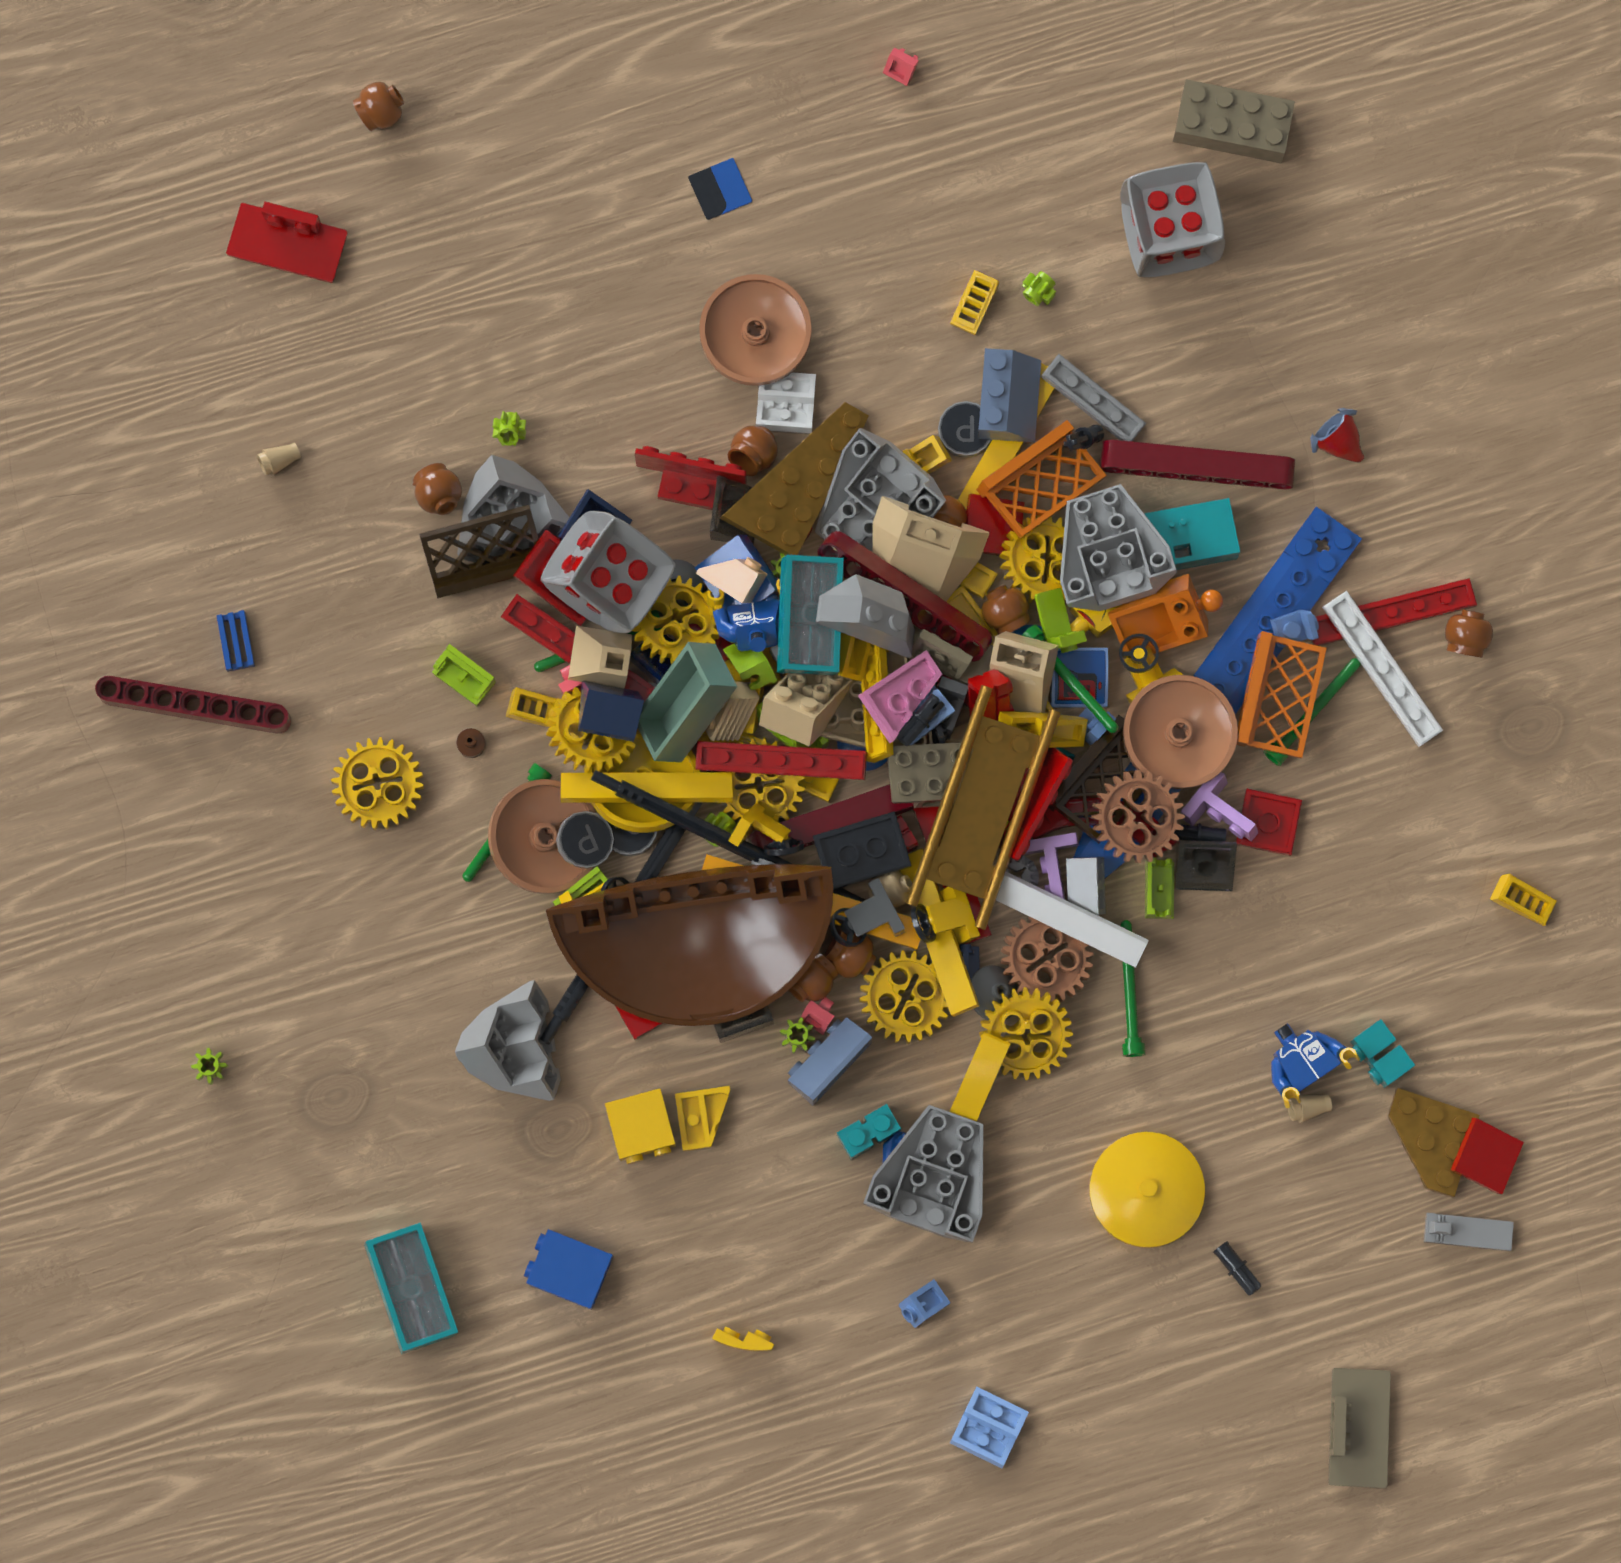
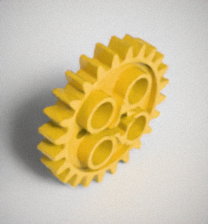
M1027 517L1023 521L1024 526L1020 523L1018 524L1024 529L1030 524L1031 519ZM1050 517L1021 539L1015 532L1010 531L1006 535L1010 541H1004L1001 545L1004 549L1008 550L1003 551L999 555L1000 558L1007 560L1000 566V569L1009 571L1004 576V580L1012 579L1014 582L1010 588L1019 587L1023 594H1029V603L1035 599V594L1057 588L1062 590L1064 602L1066 601L1061 582L1054 578L1052 572L1053 570L1061 572L1062 553L1056 551L1054 543L1063 545L1065 527L1062 526V517L1055 523L1052 522V517ZM1045 536H1047V537L1049 538V544H1048V546H1047V550H1046V540H1045ZM1027 540H1034L1038 545V550L1029 548ZM1045 552H1046L1045 559H1046V561H1049V562H1050L1046 567H1045V559H1042V558H1041V557L1044 555ZM1025 567H1032L1036 571V577L1027 575ZM1043 573L1045 574L1046 584L1042 583Z
M678 576L676 582L673 583L670 579L647 615L632 630L638 632L635 635V641H644L641 650L651 649L650 658L659 654L660 663H663L667 657L670 658L672 665L688 642L716 643L714 639H718L720 635L718 634L713 616V611L715 610L708 605V591L705 593L701 592L702 583L693 587L692 578H689L686 584L682 583L681 576ZM676 600H684L689 606L681 607L676 603ZM658 610L663 614V617L657 618L651 614V611ZM694 610H697V611H698V613H692V614H690V612H692V611H694ZM689 624H697L701 627V630L694 631L689 627ZM661 627H662L661 630H658V631H655V630H654V628H661ZM664 635H673L676 641L669 642L664 638Z
M574 687L571 694L566 691L562 699H556L554 707H551L548 714L550 717H548L546 725L550 728H548L546 736L553 737L549 746H558L555 755L560 756L564 754L566 756L564 764L573 761V770L582 765L584 766V773H588L590 767H593L594 771L597 770L599 772L604 767L609 773L613 765L619 768L623 760H628L631 755L630 752L632 753L636 746L634 742H636L638 734H636L633 742L593 734L587 749H582L583 742L588 733L578 731L581 692L577 687ZM569 733H575L579 738H573ZM595 744L603 746L605 750L598 749Z
M379 737L377 745H373L370 738H367L366 747L356 742L357 751L354 752L347 748L346 750L350 757L348 759L339 757L338 759L343 764V767H334L333 769L339 777L332 778L331 782L339 785V787L332 790V794L341 796L335 803L337 806L346 805L342 810V814L345 816L352 812L350 821L355 823L360 818L362 828H365L368 822H371L373 830L377 829L379 823H382L385 829H388L389 821L391 820L398 826V817L400 815L409 819L406 812L408 808L417 810L413 800H422L421 795L416 793V790L424 789V785L416 780L424 776L422 772H414L420 764L418 761L410 763L414 756L412 752L403 755L405 750L403 744L394 749L395 742L392 739L387 746L384 745L382 737ZM387 761L396 763L395 771L390 774L382 772V766ZM358 767H367L368 775L365 778L356 779L354 777V772ZM397 777L403 778L400 782H387ZM376 778L386 782L380 785L381 789L376 790L372 785L375 783ZM357 785H359V786L371 785V786L363 787V788H361V789H359V790H356V791L353 790V787H354V786H357ZM393 788H398L402 791L401 797L396 801L387 799L388 792ZM364 794L374 796L373 803L368 807L359 805L360 797Z
M752 737L750 744L757 745L755 738ZM763 737L761 744L758 745H767L766 737ZM775 740L772 745L777 746L778 740ZM732 772L733 802H726L727 806L723 812L733 811L732 819L734 821L739 817L742 818L752 806L743 805L740 801V796L743 793H751L755 796V803L766 808L763 812L764 814L779 823L780 816L789 820L788 809L793 812L798 810L793 802L803 801V797L797 794V792L805 791L806 786L798 784V781L805 779V777L751 773L748 778H740L735 772ZM756 777H761L762 781L777 778L785 779L782 783L764 784L763 790H759L757 785L735 789L736 784L754 783ZM771 789H780L784 794V798L779 802L771 801L768 796V792Z
M902 950L900 958L897 959L893 952L889 954V962L880 957L879 964L881 967L878 968L872 965L870 970L874 974L873 976L864 975L863 979L869 985L860 986V990L867 993L866 996L859 998V1002L867 1003V1006L861 1010V1013L871 1014L866 1023H877L874 1030L875 1033L884 1029V1039H887L890 1034H894L895 1043H898L901 1036H905L907 1044H910L912 1036L915 1035L916 1039L920 1042L922 1041V1032L931 1037L933 1035L931 1026L940 1029L942 1025L938 1018L947 1019L948 1017L942 1011V1009H948L946 1001H944L945 997L934 970L933 963L930 965L926 964V954L921 960H917L916 951H913L911 957L907 958L905 951ZM895 971L903 972L907 977L906 983L902 985L895 984L891 978L892 973ZM917 974L918 979L910 994V998L913 1001L908 1000L899 1018L894 1020L893 1015L902 998L898 993L904 994L913 975ZM921 984L929 985L932 989V995L926 998L921 997L917 992V987ZM885 996L890 997L894 1001V1007L891 1010L882 1009L879 1005V999ZM909 1009L916 1010L920 1015V1020L916 1023L908 1022L904 1015L905 1011Z
M1027 987L1023 988L1022 995H1018L1017 991L1012 989L1011 998L1002 993L1003 1002L999 1004L993 1000L992 1004L995 1010H985L989 1020L980 1021L981 1026L987 1029L979 1032L980 1038L986 1032L1009 1043H1017L1019 1045L1017 1051L1006 1053L1001 1064V1072L1004 1076L1010 1070H1012L1013 1079H1017L1019 1074L1023 1073L1025 1080H1028L1032 1072L1039 1079L1040 1070L1042 1069L1050 1074L1049 1065L1053 1064L1059 1067L1060 1064L1057 1057H1067L1063 1047L1072 1046L1071 1042L1065 1039V1037L1073 1035L1071 1029L1065 1028L1072 1024L1070 1018H1063L1067 1014L1065 1007L1058 1009L1060 1005L1058 999L1050 1002L1051 995L1049 992H1046L1041 998L1038 988L1033 991L1032 995H1029ZM1017 1015L1019 1019L1016 1024L1011 1026L1004 1024L1008 1016ZM1037 1015H1047L1045 1023L1041 1025L1033 1023ZM1025 1029H1029L1031 1033L1027 1034V1038H1022ZM1047 1031H1051L1050 1035L1041 1034L1046 1033ZM1002 1032L1009 1033L1008 1035L1001 1036ZM1045 1042L1047 1043V1048L1043 1052L1038 1053L1033 1051L1035 1044Z

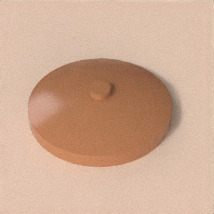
M749 274L727 281L716 289L707 300L700 318V341L706 358L720 374L744 385H767L785 378L803 361L811 341V319L805 302L790 285L772 276Z
M1188 675L1163 677L1144 687L1131 702L1123 725L1125 749L1135 768L1140 770L1143 776L1147 771L1152 772V780L1157 776H1162L1161 785L1171 783L1172 789L1198 787L1218 776L1232 758L1238 737L1236 716L1224 694L1209 682Z
M533 780L512 789L497 804L491 816L488 829L490 853L499 871L517 887L533 893L550 894L572 887L587 875L593 867L583 869L566 862L558 851L557 833L562 822L572 814L583 811L596 813L591 803H561V781Z

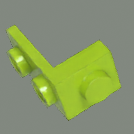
M1060 588L1035 594L1034 597L1044 638L1046 639L1045 642L1059 645L1058 649H1061V653L1077 650V644L1087 641L1084 630L1071 631Z

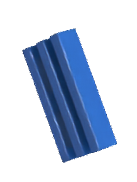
M241 610L237 613L230 612L227 615H216L227 672L255 667L246 612ZM236 619H240L247 655V661L242 662L235 623ZM226 621H229L236 658L235 664L231 663L224 623Z

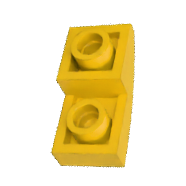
M726 1326L723 1331L717 1328L712 1337V1340L720 1344L746 1351H772L774 1344L770 1342L772 1337L757 1329L754 1334L748 1331L744 1341L739 1340L740 1333Z

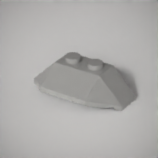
M855 574L819 596L816 623L907 658L912 657L915 629L902 592Z

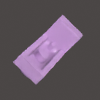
M1222 772L1211 781L1203 784L1181 810V814L1185 815L1183 820L1191 826L1206 811L1208 816L1216 822L1220 823L1222 820L1230 826L1228 829L1240 839L1246 837L1252 841L1258 834L1255 823L1217 797L1228 784L1226 776Z
M1076 832L1030 840L1029 849L1024 854L1044 852L1045 856L1040 857L1041 869L1043 874L1048 873L1049 884L1045 885V891L1064 900L1065 896L1057 850L1079 846Z

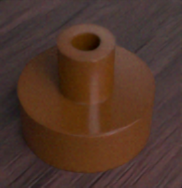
M473 728L463 730L458 735L456 742L459 752L467 758L480 756L486 745L482 733Z

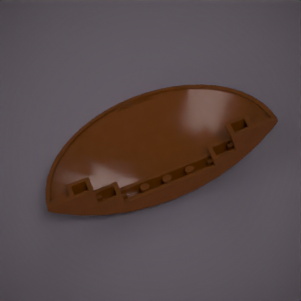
M769 864L691 871L599 891L546 909V914L553 936L566 961L592 990L608 1002L638 1017L659 1023L679 1026L714 1025L733 1021L766 1007L795 985L807 971L819 952L830 923L833 906L832 867Z

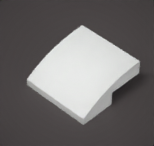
M791 373L777 382L759 385L756 426L765 427L770 431L811 434L816 374Z

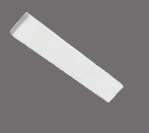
M1345 591L1322 608L1417 746L1420 747L1442 732L1443 729L1349 593Z
M1005 872L996 901L1129 965L1137 966L1149 941L1148 939Z

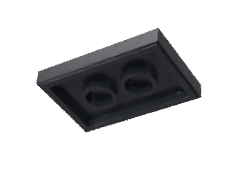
M895 811L813 835L821 866L832 867L833 890L911 867Z

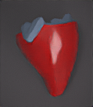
M1337 409L1339 413L1327 420L1316 432L1315 436L1312 433L1310 438L1312 452L1316 453L1320 449L1337 458L1359 463L1364 459V454L1360 446L1359 431L1352 417L1357 414V410Z

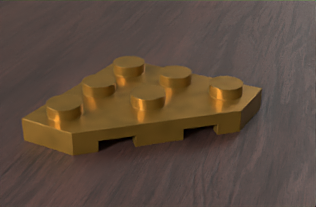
M1397 1088L1390 1106L1388 1118L1392 1126L1395 1127L1404 1149L1419 1173L1425 1189L1452 1198L1455 1197L1461 1175L1451 1171V1168L1472 1118L1479 1119L1480 1115Z

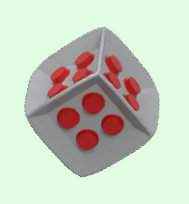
M1207 163L1179 164L1145 171L1125 179L1120 192L1122 218L1131 259L1139 277H1158L1208 266L1221 259L1225 249L1224 224L1214 179Z
M588 511L567 532L548 561L542 573L541 581L554 595L593 623L600 625L608 631L629 633L644 619L672 576L675 562L659 546L623 520L607 512Z

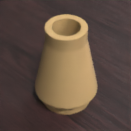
M295 443L262 449V453L257 454V459L264 475H275L295 460L301 458Z
M1328 1094L1300 1095L1301 1103H1298V1100L1295 1098L1288 1100L1290 1108H1287L1289 1117L1292 1121H1298L1299 1123L1332 1111V1102Z

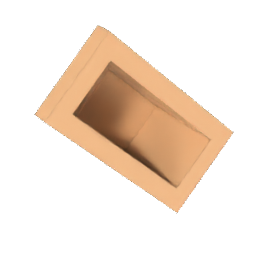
M749 557L746 560L734 559L699 568L696 572L697 575L741 603L752 602L767 576V573L760 569L762 565Z

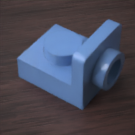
M1300 609L1270 620L1274 636L1295 641L1318 638V621L1311 611ZM1277 643V646H1278V647H1281V648L1286 647V645H1282V644H1278V643Z
M1087 707L1078 716L1088 719L1085 741L1092 745L1107 729ZM1107 711V713L1115 721L1116 718L1110 712Z
M932 1280L904 1299L899 1304L905 1320L916 1328L948 1306L950 1301L937 1282Z

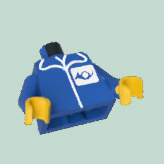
M778 579L776 587L780 595V579ZM719 589L720 597L713 598L710 595V590H708V605L715 609L713 616L718 634L722 638L735 643L739 651L753 650L761 652L765 648L778 645L779 599L726 606L725 609L723 608L724 591Z
M1287 1023L1274 1032L1284 1047L1273 1054L1274 1059L1271 1062L1272 1083L1283 1097L1284 1106L1290 1108L1289 1099L1295 1098L1298 1100V1103H1301L1299 1092L1341 1064L1339 1060L1342 1061L1346 1069H1351L1352 1067L1347 1060L1354 1057L1359 1061L1360 1058L1353 1048H1347L1336 1039L1318 1031L1311 1032L1307 1030L1297 1037Z

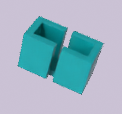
M1380 1019L1355 1037L1350 1043L1360 1058L1359 1062L1364 1060L1369 1065L1370 1070L1368 1074L1376 1085L1382 1084L1385 1088L1413 1068L1415 1064L1401 1045H1398L1381 1059L1375 1061L1373 1058L1375 1055L1396 1041L1391 1031Z
M887 1104L864 1117V1124L858 1120L837 1132L836 1136L850 1160L872 1149L874 1144L871 1140L875 1137L876 1142L880 1144L894 1134L901 1132V1127Z

